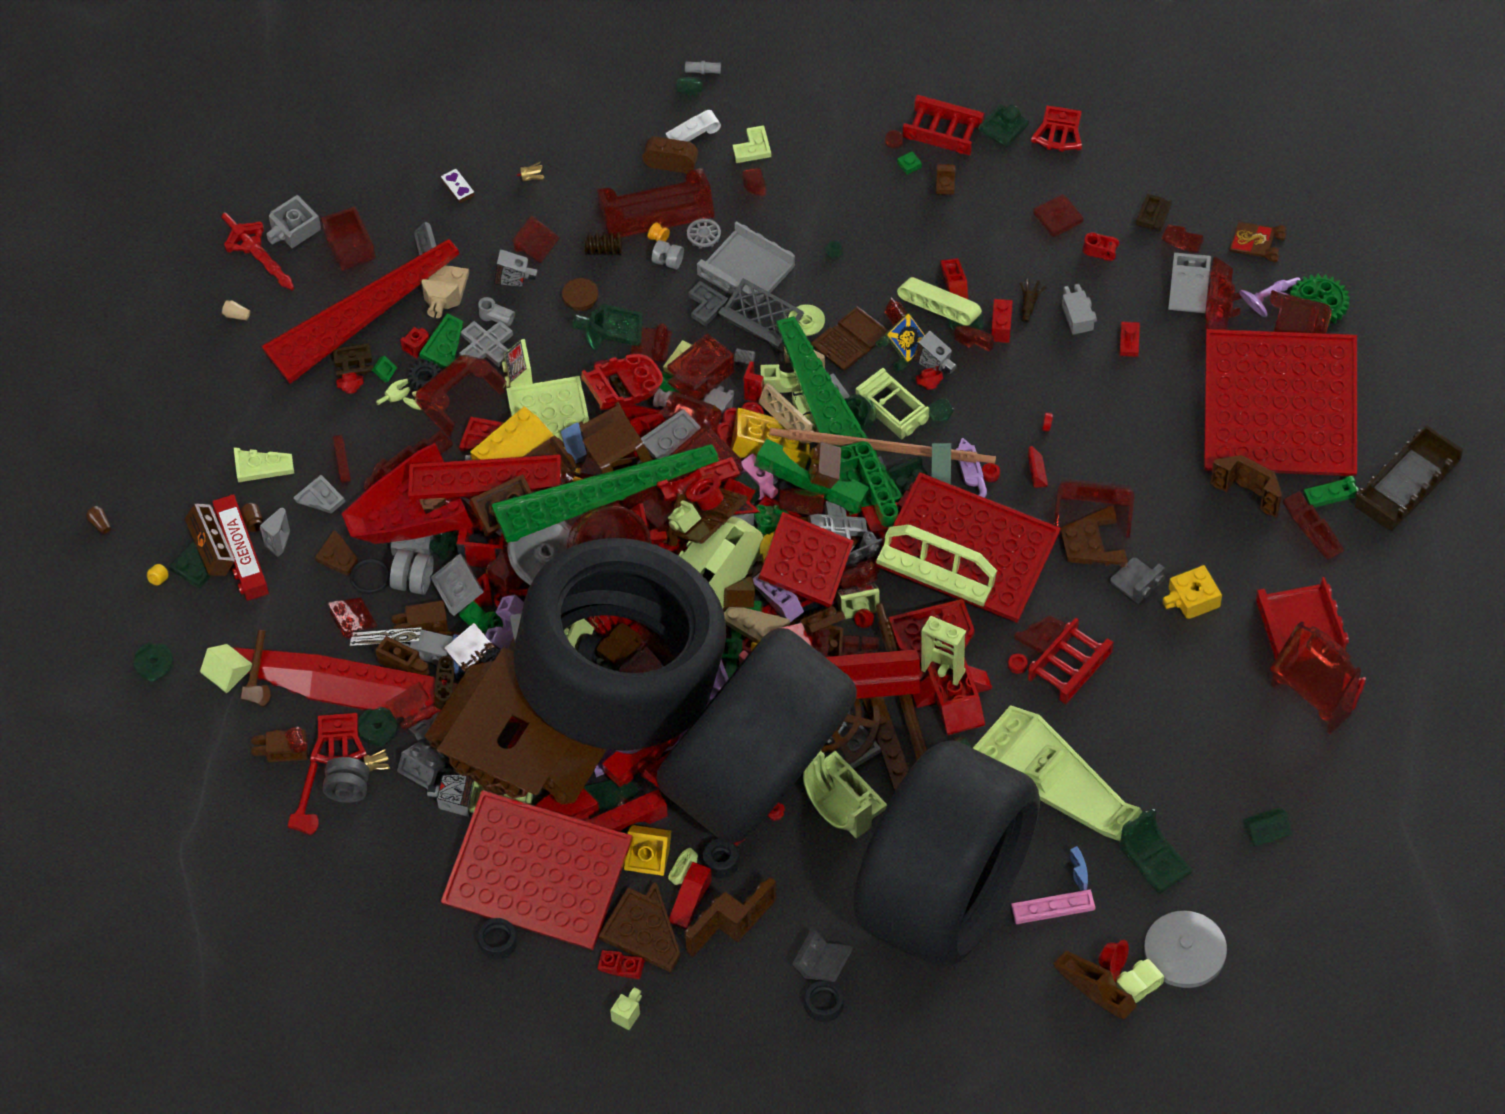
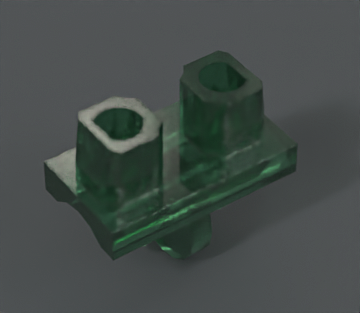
M453 530L434 535L435 538L441 539L440 541L432 540L430 542V552L439 554L440 560H446L449 550L455 551V548H457L459 533Z

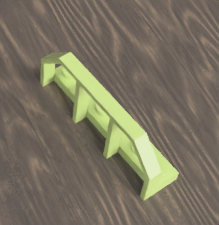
M909 524L889 527L885 536L884 546L876 561L879 565L982 607L993 588L997 570L981 553ZM909 535L923 541L920 559L890 547L892 537ZM929 544L955 554L952 572L925 561ZM961 557L975 562L989 577L988 586L957 574Z

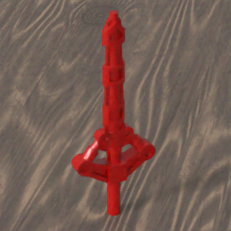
M223 213L221 218L232 229L227 241L224 243L225 250L227 252L241 250L246 254L251 252L265 266L264 268L278 279V283L282 287L293 291L295 287L291 277L283 273L277 262L272 260L261 246L260 237H262L264 232L263 223L258 221L255 223L237 224L227 213ZM240 240L243 241V243L241 244V246H240V244H237L238 241H240Z

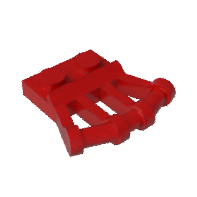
M1047 105L1043 123L1033 134L1031 142L1034 144L1038 143L1046 147L1047 150L1057 149L1059 152L1073 149L1077 151L1082 150L1078 131L1082 111ZM1047 128L1051 129L1048 140L1040 137ZM1056 130L1063 131L1060 143L1053 142ZM1068 132H1073L1075 142L1066 143Z
M357 713L318 716V739L312 751L310 762L327 764L333 758L350 757L364 759V756H367L358 735ZM353 739L359 751L348 755V740ZM342 740L343 756H335L334 741ZM324 741H329V756L319 754Z

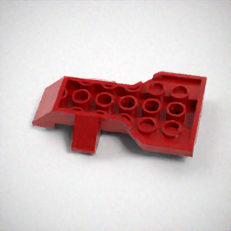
M963 599L888 617L899 651L917 650L920 662L922 629L930 616L966 630L965 648L975 632ZM941 641L942 644L954 648L953 645ZM935 644V648L942 650L946 653H949L951 655H954V652L943 647H938ZM964 657L965 673L956 686L953 684V669L949 668L944 677H939L938 670L941 664L932 661L925 671L927 678L920 683V693L912 694L916 707L932 705L937 701L941 712V720L947 735L985 726L978 693L992 689L986 671L968 666Z

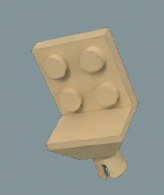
M445 265L430 276L428 280L422 279L424 300L430 306L427 311L429 316L434 318L437 312L436 318H440L443 308L449 309L460 305L469 276V269Z

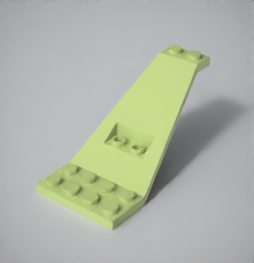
M1010 705L973 747V749L1028 775L1035 782L1041 801L1106 837L1120 841L1143 814L1141 808L1125 803L1038 714Z

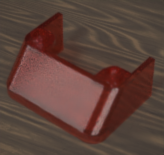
M461 355L416 393L415 402L449 438L452 436L455 423L444 412L450 403V399L446 394L450 389L472 372L477 377H483L500 395L504 392L507 381L485 359Z
M1064 479L1058 487L1054 525L1058 527L1061 499L1119 504L1130 507L1126 537L1130 538L1135 491L1128 485Z

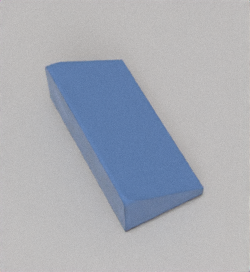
M579 423L563 429L561 435L567 453L574 457L575 463L587 461V453Z

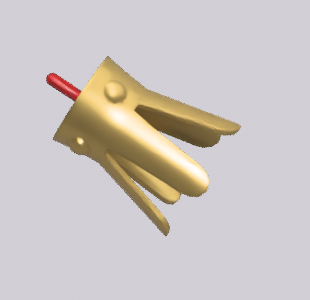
M541 161L529 167H521V174H517V176H522L523 181L543 180V175H533L541 172L543 166L538 165Z
M386 749L372 756H364V762L369 767V771H373V769H390L386 763L378 764L388 760L386 753H383Z

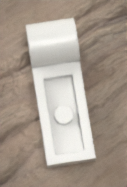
M706 110L668 131L666 136L668 139L690 141L706 131L709 134L717 132L721 124L712 110Z

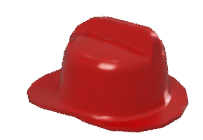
M1125 939L1120 940L1119 943H1107L1098 957L1099 964L1111 972L1115 983L1128 957L1129 946Z

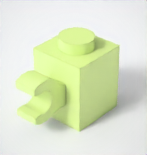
M634 987L629 997L620 995L610 1010L611 1020L614 1023L630 1030L640 1015L638 1002L642 998V995H640L641 990Z

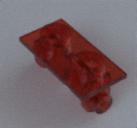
M893 298L890 299L885 313L895 326L907 312L900 302L894 301Z

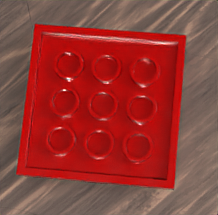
M782 512L758 579L830 608L854 541Z

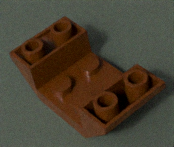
M1242 455L1216 459L1213 462L1210 484L1217 489L1227 492L1232 484L1236 482L1241 487H1246L1258 496H1262L1260 510L1267 515L1275 518L1278 517L1282 493L1275 472Z

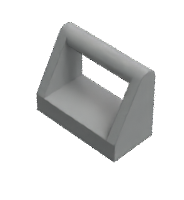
M284 508L278 509L260 525L264 546L277 557L284 552L290 534Z

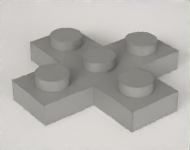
M473 321L461 331V336L470 345L460 352V357L472 368L485 357L500 367L502 362L505 361L504 354L508 351L502 344L513 336V331L501 321L488 331Z
M826 501L824 505L825 515L809 514L808 517L809 523L851 539L850 536L863 537L864 533L868 532L865 518L848 517L845 508Z

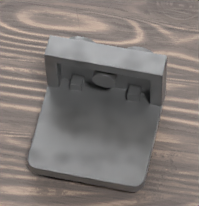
M1132 558L1128 561V567H1122L1111 577L1110 583L1139 604L1164 581L1165 568L1158 564L1154 569H1151L1139 559Z

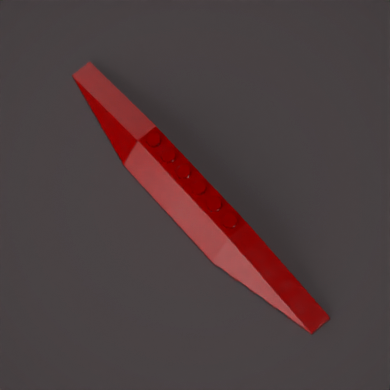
M233 648L248 661L253 662L255 649ZM262 650L257 679L271 682L274 686L279 685L295 694L297 692L304 695L307 699L419 721L430 719L435 713H440L441 709L436 708L433 704L435 677L316 654ZM442 680V685H446L447 682ZM453 683L452 693L458 684ZM512 716L508 723H522L523 720Z

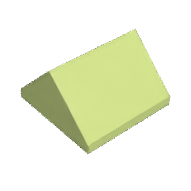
M228 644L207 648L200 672L225 693H228L251 670L252 663Z

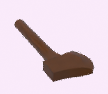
M258 630L250 678L246 687H242L240 699L264 707L270 700L271 692L268 685L257 686L266 634L265 630Z

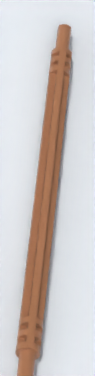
M770 428L769 434L771 436L787 437L788 440L816 443L821 441L840 446L865 441L871 444L873 450L932 457V447L791 428L789 430ZM951 449V460L995 464L996 456Z

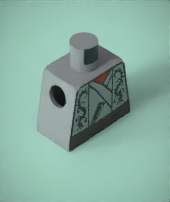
M500 250L494 284L522 287L525 278L536 279L537 269L527 268V257Z
M931 331L918 342L913 360L926 369L935 368V370L939 371L944 369L951 374L957 366L950 360L952 350Z
M443 775L440 785L429 784L427 795L437 797L438 808L469 817L470 812L468 808L474 780L471 775Z

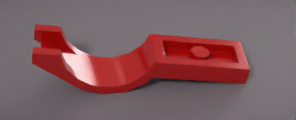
M730 457L701 467L681 480L668 482L666 479L658 482L657 487L661 488L665 501H674L678 493L686 494L688 486L701 476L716 474L721 479V482H724L729 478L738 477L740 471L733 458Z

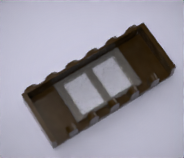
M1426 425L1422 430L1419 429L1410 442L1407 441L1403 445L1399 453H1395L1387 465L1384 464L1376 477L1372 476L1364 489H1359L1355 496L1357 498L1355 508L1383 527L1393 531L1461 461L1463 449Z

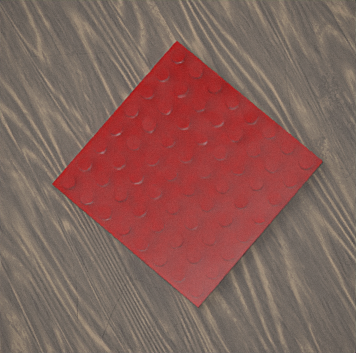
M1207 329L1204 470L1212 471L1213 462L1216 459L1242 455L1275 473L1357 476V335Z

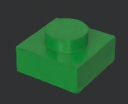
M913 151L897 158L898 165L906 175L922 168L921 161Z
M384 355L379 358L372 371L382 381L388 382L397 367Z

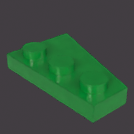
M447 313L419 353V357L428 360V362L433 361L434 365L437 364L438 367L452 373L463 321Z

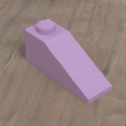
M759 574L753 578L755 588L781 617L790 619L791 622L804 612L794 593L758 579Z

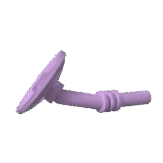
M1300 278L1276 281L1274 285L1259 293L1256 292L1254 295L1245 290H1240L1239 293L1252 309L1261 316L1267 317V311L1262 303L1264 298L1274 292L1287 290L1288 287L1296 285L1297 280H1300Z

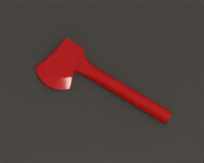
M315 762L310 763L299 806L296 812L290 815L288 828L301 831L310 836L319 827L316 814L305 815L318 764Z

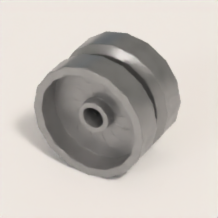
M338 757L329 760L325 769L326 778L323 782V793L328 798L343 803H354L363 800L367 793L369 767L364 762L350 757Z

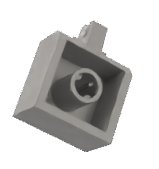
M296 195L271 211L269 221L272 230L266 235L271 244L284 240L293 248L321 230L319 216Z

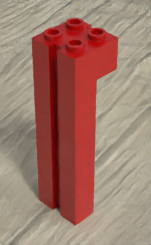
M917 650L826 657L855 683L857 689L856 699L920 693V658Z

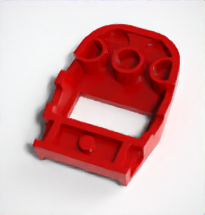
M631 354L626 355L624 359L611 358L609 362L603 365L599 363L594 366L593 371L588 373L585 370L582 371L581 380L586 383L599 403V408L602 410L614 408L616 402H619L622 408H626L653 396L661 386L663 375L656 363L648 356ZM617 374L631 397H618L606 376Z

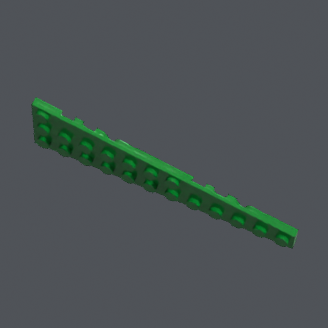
M795 316L778 320L776 322L777 328L817 432L868 439L840 391L833 384L831 376L824 369L822 361L815 354L813 346L807 340V336ZM877 457L894 501L899 502L902 494L893 479L889 477L884 464ZM858 468L840 472L838 481L851 482L854 479L864 484ZM868 493L861 507L873 506ZM847 510L849 515L856 514Z
M712 444L493 503L491 504L492 511L506 542H516L524 536L617 500H624L627 496L657 485L658 482L666 479L667 481L717 462L719 461L718 454Z

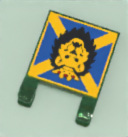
M908 312L885 335L878 339L875 344L878 348H881L882 346H887L889 342L901 357L893 365L894 370L897 372L903 370L914 358L918 342L925 336V333Z

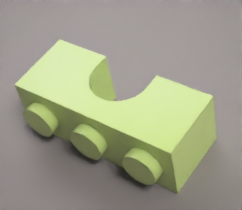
M779 364L761 365V376H764V385H772L779 393L801 391L794 372H782L779 369Z

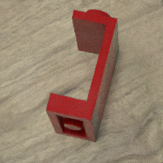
M460 529L457 540L458 555L461 554L469 566L487 568L491 564H499L505 570L506 563H509L510 560L508 557V543L503 533H501L499 545L470 542L468 529Z

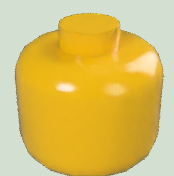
M156 564L147 571L148 581L156 586L165 582L169 576L167 569L161 564Z

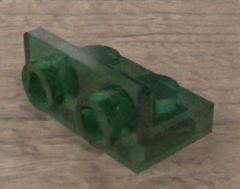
M920 456L911 458L899 466H893L887 471V474L893 479L902 496L906 490H909L910 485L915 482L919 472L928 475L922 466V458Z

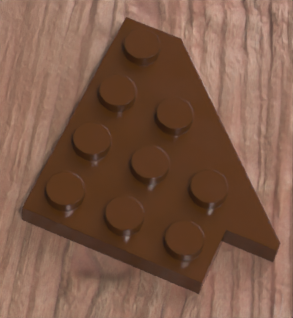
M654 882L646 895L627 888L599 934V940L636 957H643L644 961L671 973L681 955L657 883Z

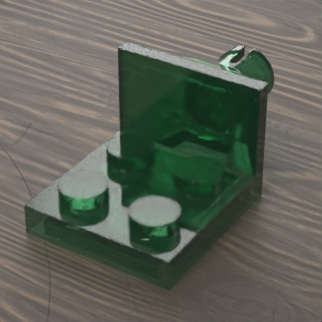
M603 304L592 311L589 317L575 314L572 321V329L585 331V338L592 349L596 351L603 339L639 347L642 337L643 313Z

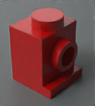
M414 327L405 338L402 337L400 339L402 351L417 359L419 353L429 340L428 332L424 328L417 329Z

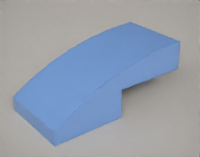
M1076 846L1070 849L1069 859L1075 867L1073 879L1080 890L1084 891L1087 890L1088 884L1087 867L1081 851Z

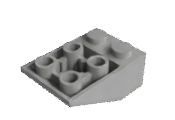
M1174 253L1168 310L1206 312L1211 256Z

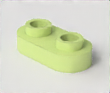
M688 848L680 854L669 873L668 879L674 885L682 884L692 862L697 863L698 854L692 848Z

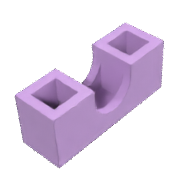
M516 595L502 597L496 610V614L503 621V628H489L485 634L496 649L509 648L514 637L509 616L522 613L524 602Z

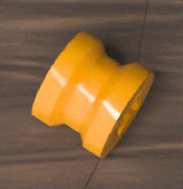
M656 222L651 226L648 238L656 240V242L658 240L666 242L670 230L666 227L662 228Z

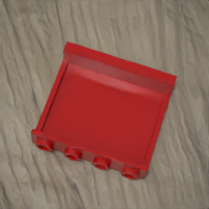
M1322 577L1321 584L1267 594L1265 589L1257 590L1256 603L1277 665L1345 652L1346 645L1349 643L1348 634L1343 631V620L1337 614L1336 600L1332 599L1331 585L1327 584L1325 577Z

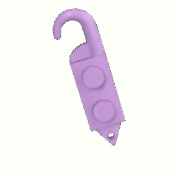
M964 438L961 439L959 447L956 448V450L976 452L975 445L969 444ZM958 460L964 482L969 486H978L979 496L985 498L987 489L980 462L972 463Z

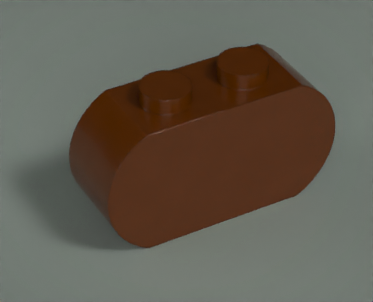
M653 136L646 142L642 159L650 168L687 174L694 170L699 152L697 147L691 142Z

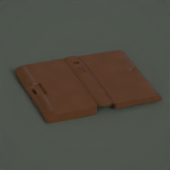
M857 306L838 321V325L833 328L830 327L816 338L811 345L845 371L886 338L889 330Z
M719 487L724 495L722 502L713 509L698 511L701 519L686 533L677 530L672 535L699 544L704 543L745 504L747 496Z

